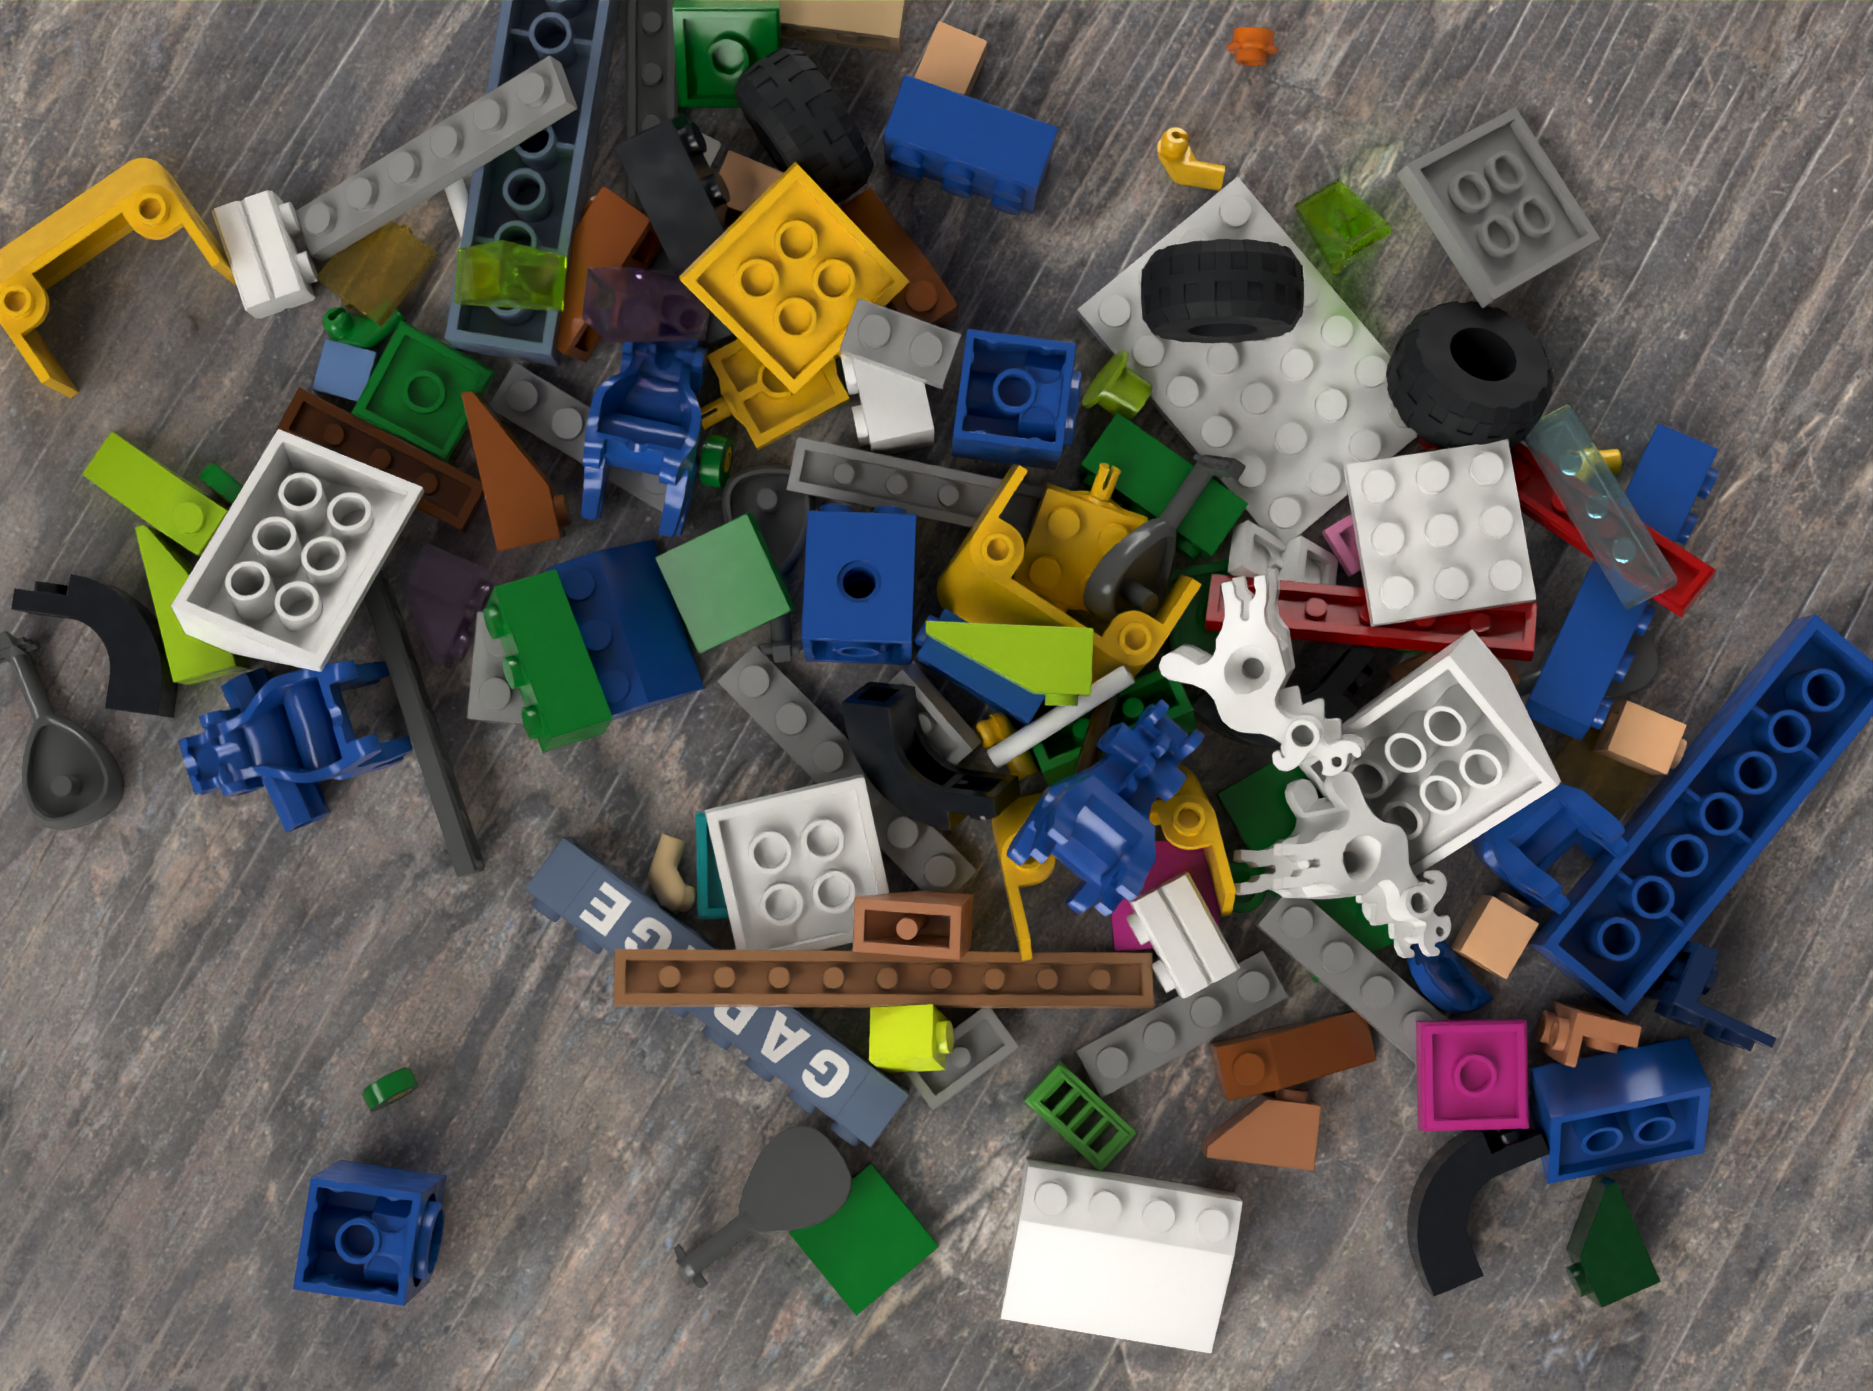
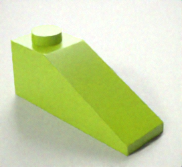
M113 431L110 432L82 473L83 476L146 522L199 557L205 551L229 511L228 507Z
M148 525L135 527L173 682L191 685L249 670L250 667L246 656L230 653L185 634L171 605L194 568L161 531Z
M926 621L927 636L1032 694L1045 695V705L1077 707L1078 696L1088 697L1091 695L1094 628Z

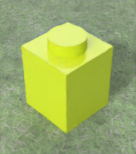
M933 1004L870 1007L869 1061L883 1073L946 1070V1053H952L954 1047L953 1026L951 1021H947V1018Z

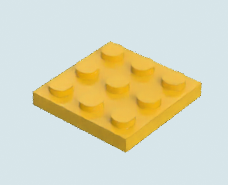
M796 161L679 276L680 281L793 394H796L840 351V346L858 298L885 307L910 282Z

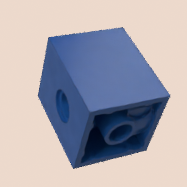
M967 329L951 456L1056 470L1063 445H1072L1076 426L1082 378L1080 371L1073 370L1076 343Z
M842 504L820 506V511L807 510L801 636L806 662L909 665L912 663L917 514H906L904 508L896 506L874 508V513L852 512L850 506ZM859 590L871 593L869 596L861 599L849 596Z
M340 1160L312 1176L293 1289L405 1306L430 1283L438 1260L444 1229L445 1211L442 1203L447 1175Z

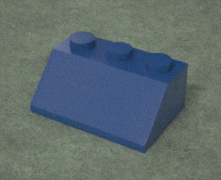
M653 539L598 550L546 568V571L557 570L612 714V721L705 689L675 600L655 557L659 556Z
M1688 1037L1671 1041H1656L1646 1046L1620 1050L1617 1054L1601 1052L1595 1056L1578 1059L1576 1067L1566 1066L1558 1061H1554L1544 1066L1531 1068L1530 1091L1532 1093L1530 1094L1529 1102L1535 1131L1542 1134L1550 1153L1541 1157L1544 1175L1548 1184L1704 1153L1711 1085Z

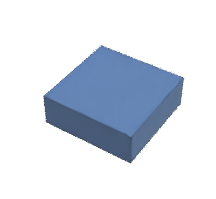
M325 339L312 390L320 394L357 403L379 362L380 355L374 351Z

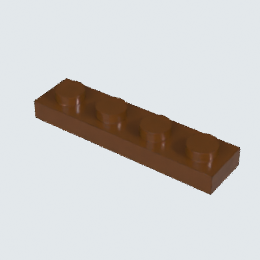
M300 387L275 431L276 433L280 429L423 487L424 494L416 508L466 533L485 497L480 480Z

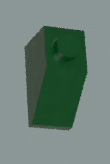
M1603 1174L1593 1178L1566 1247L1572 1261V1265L1566 1267V1271L1577 1294L1580 1297L1587 1296L1588 1299L1602 1308L1661 1281L1617 1181Z

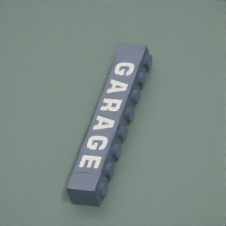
M572 837L562 838L525 888L526 891L535 897L531 905L538 912L553 922H557L560 917L564 918L578 929L573 935L575 939L596 954H600L603 948L613 956L615 949L722 950L674 913L663 908L658 901ZM667 1007L682 1018H685L690 1012L706 1024L702 1033L715 1044L725 1050H728L733 1044L749 1056L745 1065L762 1079L771 1082L776 1076L792 1088L788 1097L810 1114H814L817 1109H820L835 1121L830 1128L855 1147L860 1141L871 1147L909 1096V1088L890 1074L883 1073L866 1056L800 1007Z

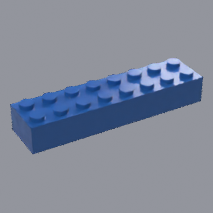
M1816 614L1793 619L1686 749L1678 766L1668 771V774L1663 777L1624 825L1625 833L1621 837L1629 844L1630 851L1618 860L1604 849L1565 896L1571 905L1560 915L1553 911L1529 940L1528 944L1608 1011L1627 1016L1873 716V661Z

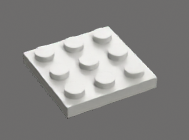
M1508 439L1484 445L1474 444L1347 464L1344 467L1371 627L1522 604L1536 600Z
M863 774L705 810L736 950H823L853 943L855 897L889 893Z

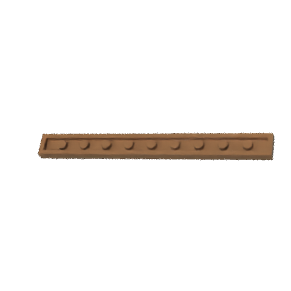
M615 949L613 1007L870 1008L933 1004L936 1008L1149 1009L1154 1006L1152 953L1032 952L1033 959L1022 961L1020 952L967 951L960 960L825 950Z

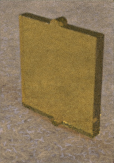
M390 221L335 254L317 275L318 282L342 298L341 303L347 309L356 308L382 327L439 255L432 248L414 237L412 230L407 225L398 226L393 221Z
M1590 726L1581 741L1571 737L1552 760V763L1561 780V784L1585 791L1598 804L1620 820L1656 775H1649L1594 752L1593 750L1602 727L1598 730Z

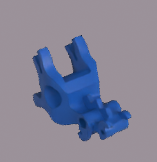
M652 321L646 322L643 339L639 340L637 333L626 332L622 346L623 354L620 373L602 383L596 389L591 402L583 451L582 518L591 520L602 518L611 466L659 476V482L667 485L658 534L671 537L683 534L696 482L697 464L695 456L701 435V410L694 394L701 393L707 365V348L700 345L701 332L685 328H674Z
M354 660L326 664L322 672L301 669L281 674L270 679L257 692L244 712L241 713L240 708L212 711L199 716L201 727L205 729L204 732L178 741L194 795H205L221 789L223 797H235L262 789L264 784L261 777L263 776L298 783H315L331 778L340 780L353 778L400 763L404 759L403 756L413 750L410 737L406 736L379 743L377 734L356 739L341 691L377 684L380 682L379 679L388 677L390 674L386 662L355 664Z
M1162 699L1156 706L1154 704L1149 705L1139 715L1138 721L1131 729L1123 722L1110 727L1096 745L1101 751L1106 752L1100 761L1090 768L1050 784L1007 850V856L1019 866L1024 864L1030 856L1042 864L1052 855L1082 881L1066 900V905L1077 914L1085 912L1095 903L1094 908L1106 917L1115 911L1124 898L1130 902L1139 896L1144 887L1145 879L1156 860L1155 826L1149 820L1151 806L1157 797L1162 798L1165 802L1168 801L1182 787L1187 775L1177 767L1181 760L1192 753L1204 739L1205 735L1198 729H1195L1190 735L1165 713L1168 711L1169 705Z
M1561 783L1556 788L1472 840L1474 852L1480 862L1523 901L1536 910L1546 905L1559 915L1571 904L1560 893L1563 890L1561 885L1545 871L1575 844L1587 858L1593 861L1604 851V848L1618 860L1630 851L1629 844L1621 837L1625 833V828L1616 817L1598 804L1585 791Z

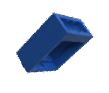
M946 608L939 619L931 614L926 619V621L969 623ZM925 621L913 641L915 643L914 646L920 649L917 654L918 663L1020 725L1025 726L1030 723L1045 695L1032 694L926 635Z

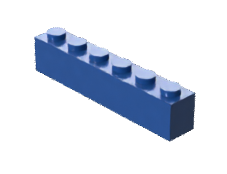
M1658 423L1621 499L1619 507L1674 543L1678 542L1685 545L1699 517L1690 512L1696 497L1704 500L1707 499L1719 474V470L1710 467L1718 448ZM1595 560L1590 565L1525 704V708L1532 720L1579 741L1583 739L1590 726L1598 730L1601 729L1613 704V700L1604 697L1612 679L1622 683L1635 656L1634 653L1626 650L1633 633L1643 637L1657 608L1648 604L1649 596Z

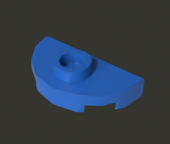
M1444 940L1435 944V947L1440 950L1438 956H1425L1419 944H1412L1410 946V949L1415 952L1413 958H1407L1411 975L1417 983L1419 990L1438 1008L1452 1014H1470L1493 1000Z

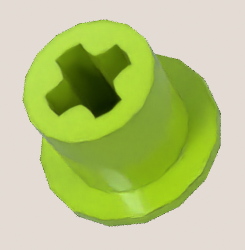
M1121 350L1106 362L1092 380L1083 396L1082 406L1088 409L1098 404L1113 416L1118 412L1130 421L1148 400L1153 386L1126 366L1129 356L1126 351Z

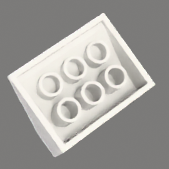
M278 429L171 605L185 634L233 654L322 672L423 496L424 489L419 485Z
M1473 629L1358 709L1342 724V735L1356 734L1362 736L1366 741V749L1362 752V755L1359 758L1352 755L1350 762L1343 771L1350 772L1355 777L1364 800L1373 815L1385 823L1398 825L1404 830L1408 840L1409 865L1415 876L1556 788L1561 782L1507 670ZM1313 756L1306 758L1298 766L1324 797H1328L1324 789L1326 776L1321 774L1323 770L1322 762Z
M1026 1158L1000 1319L1212 1353L1235 1256L1243 1201L1235 1192L1108 1171L1100 1172L1095 1169Z

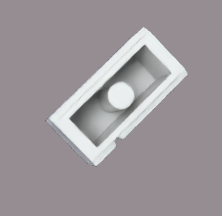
M266 190L246 197L242 201H234L213 209L212 214L245 311L256 319H262L282 312L286 308H294L311 302L316 298L311 283L319 281L317 270L308 251L300 253L294 234L302 232L296 210L291 202L283 204V201L272 190Z
M1184 871L1140 894L1129 902L1134 913L1126 916L1127 922L1140 945L1150 941L1160 960L1154 962L1151 966L1166 993L1176 989L1178 995L1184 999L1240 969L1189 872Z

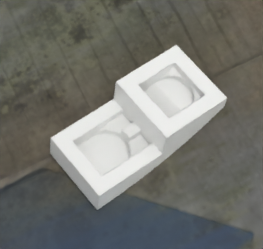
M1247 520L1233 527L1228 573L1233 576L1245 575V577L1254 578L1255 576L1265 574L1267 570L1278 568L1280 580L1336 585L1338 559L1334 554L1303 536L1290 540L1287 546L1284 547L1282 539Z

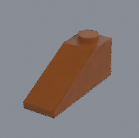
M602 186L598 194L587 201L581 213V221L574 230L556 349L564 355L587 363L662 247L647 213L625 197L605 186Z
M871 187L839 207L910 281L886 305L888 309L944 328L958 318V304L930 262Z
M470 391L461 393L497 552L565 537L564 526L572 524L565 493L556 494L553 482L480 392Z
M1354 1010L1209 1042L1220 1094L1227 1101L1280 1090L1377 1061L1369 1024Z

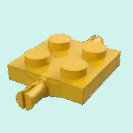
M739 339L707 355V358L719 378L722 397L700 408L701 424L704 430L733 415L734 419L746 428L757 451L849 403L850 398L837 376L835 360L841 357L840 351L796 394H793Z
M1100 463V468L1090 492L1070 491L1050 483L1046 484L1024 543L1025 551L1022 562L1011 577L1064 613L1068 609L1088 611L1084 605L1083 594L1093 570L1117 543L1148 522V517L1123 509L1110 499L1122 471L1113 465L1110 470L1107 463Z

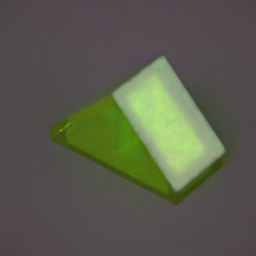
M1339 179L1294 204L1297 215L1333 275L1379 250L1392 233L1390 224Z
M505 240L459 248L454 302L460 305L563 311L567 257Z

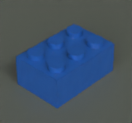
M904 75L883 135L885 163L892 165L891 171L905 179L921 181L922 176L941 182V188L952 195L970 198L973 193L990 199V205L1001 212L1020 215L1022 210L1033 214L1053 156L1058 127Z

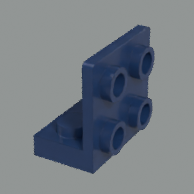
M1688 941L1643 996L1657 1002L1654 1010L1655 1013L1683 1025L1686 1023L1698 1029H1702L1703 1024H1705L1704 1035L1731 1047L1737 1046L1751 1052L1754 1044L1773 1048L1776 1041L1775 1037L1698 1003L1701 994L1705 995L1710 991L1718 974V966L1714 963L1719 951L1701 943Z

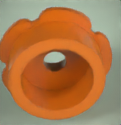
M1239 27L1233 29L1232 43L1226 46V49L1231 54L1236 55L1235 63L1244 66H1265L1267 64V57L1278 53V47L1274 46L1275 32L1259 27Z

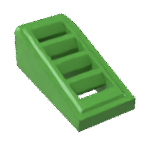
M1060 1059L1023 1096L1024 1101L1100 1172L1137 1134L1123 1118ZM1066 1081L1072 1088L1050 1109L1045 1102ZM1081 1095L1087 1102L1066 1124L1060 1116ZM1096 1109L1103 1116L1081 1138L1075 1130ZM1111 1123L1118 1131L1096 1152L1090 1145Z

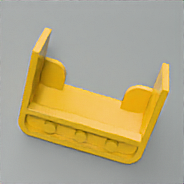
M136 158L129 161L0 249V324L41 384L69 398L78 394L79 391L35 329L43 323L49 312L50 303L46 290L133 230L144 238L162 240L184 227L211 267L236 285L226 253L172 175L157 161L150 158Z
M1012 464L939 577L936 585L938 602L944 610L946 608L969 623L1087 628L1011 578L1022 562L1025 551L1024 542L1020 533L1013 526L1000 519L999 515L1028 472L1022 466ZM1180 574L1154 618L1140 611H1126L1117 615L1111 621L1102 636L1093 632L1091 684L1123 664L1134 678L1157 654L1202 584L1193 578Z
M1178 765L1177 768L1187 775L1184 784L1168 801L1165 802L1162 798H1156L1151 806L1149 820L1154 826L1161 825L1166 839L1177 848L1184 850L1204 849L1221 917L1232 915L1236 890L1215 811L1195 773L1183 765ZM1043 792L1017 798L999 816L992 819L993 838L1022 961L1033 958L1031 938L1019 888L1036 885L1045 881L1055 868L1056 858L1050 855L1041 864L1030 856L1024 864L1019 866L1006 853L1012 840L1029 817Z

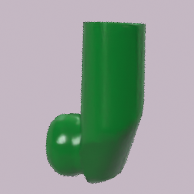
M388 300L368 317L347 313L342 307L332 308L325 313L322 323L328 337L333 341L368 349L374 347L398 327L400 321L405 322L406 319L393 303Z

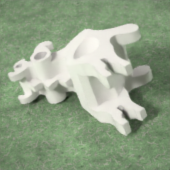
M1278 568L1267 570L1265 574L1254 577L1256 594L1249 591L1245 575L1232 578L1233 581L1221 583L1225 617L1222 629L1216 639L1214 655L1194 645L1183 644L1161 658L1159 669L1162 676L1169 680L1193 684L1206 690L1214 699L1221 720L1231 729L1244 733L1264 734L1280 742L1281 751L1277 750L1272 754L1273 764L1279 770L1290 771L1306 758L1313 756L1322 762L1323 770L1321 774L1325 776L1338 775L1346 768L1352 755L1356 758L1362 755V752L1366 749V741L1362 736L1356 734L1342 735L1341 719H1326L1325 700L1323 698L1302 704L1300 688L1298 686L1285 688L1295 668L1289 627L1279 616L1277 602L1280 593V578Z
M1342 771L1338 775L1326 776L1324 789L1328 797L1318 798L1316 788L1310 780L1298 779L1287 784L1284 792L1286 802L1297 819L1292 834L1287 838L1278 839L1270 847L1263 850L1234 851V862L1246 863L1249 868L1265 867L1266 870L1265 874L1250 876L1248 882L1234 884L1236 895L1272 890L1283 898L1333 899L1356 896V902L1362 903V912L1370 922V925L1388 924L1389 938L1394 939V948L1397 955L1401 958H1413L1415 956L1414 950L1410 949L1412 944H1419L1422 953L1427 957L1438 956L1440 950L1435 947V944L1448 938L1451 932L1449 916L1442 915L1438 917L1433 911L1435 905L1442 899L1446 891L1447 881L1445 875L1439 870L1425 871L1423 876L1429 880V883L1419 882L1409 865L1406 833L1400 826L1385 823L1373 815L1364 800L1357 780L1350 772Z

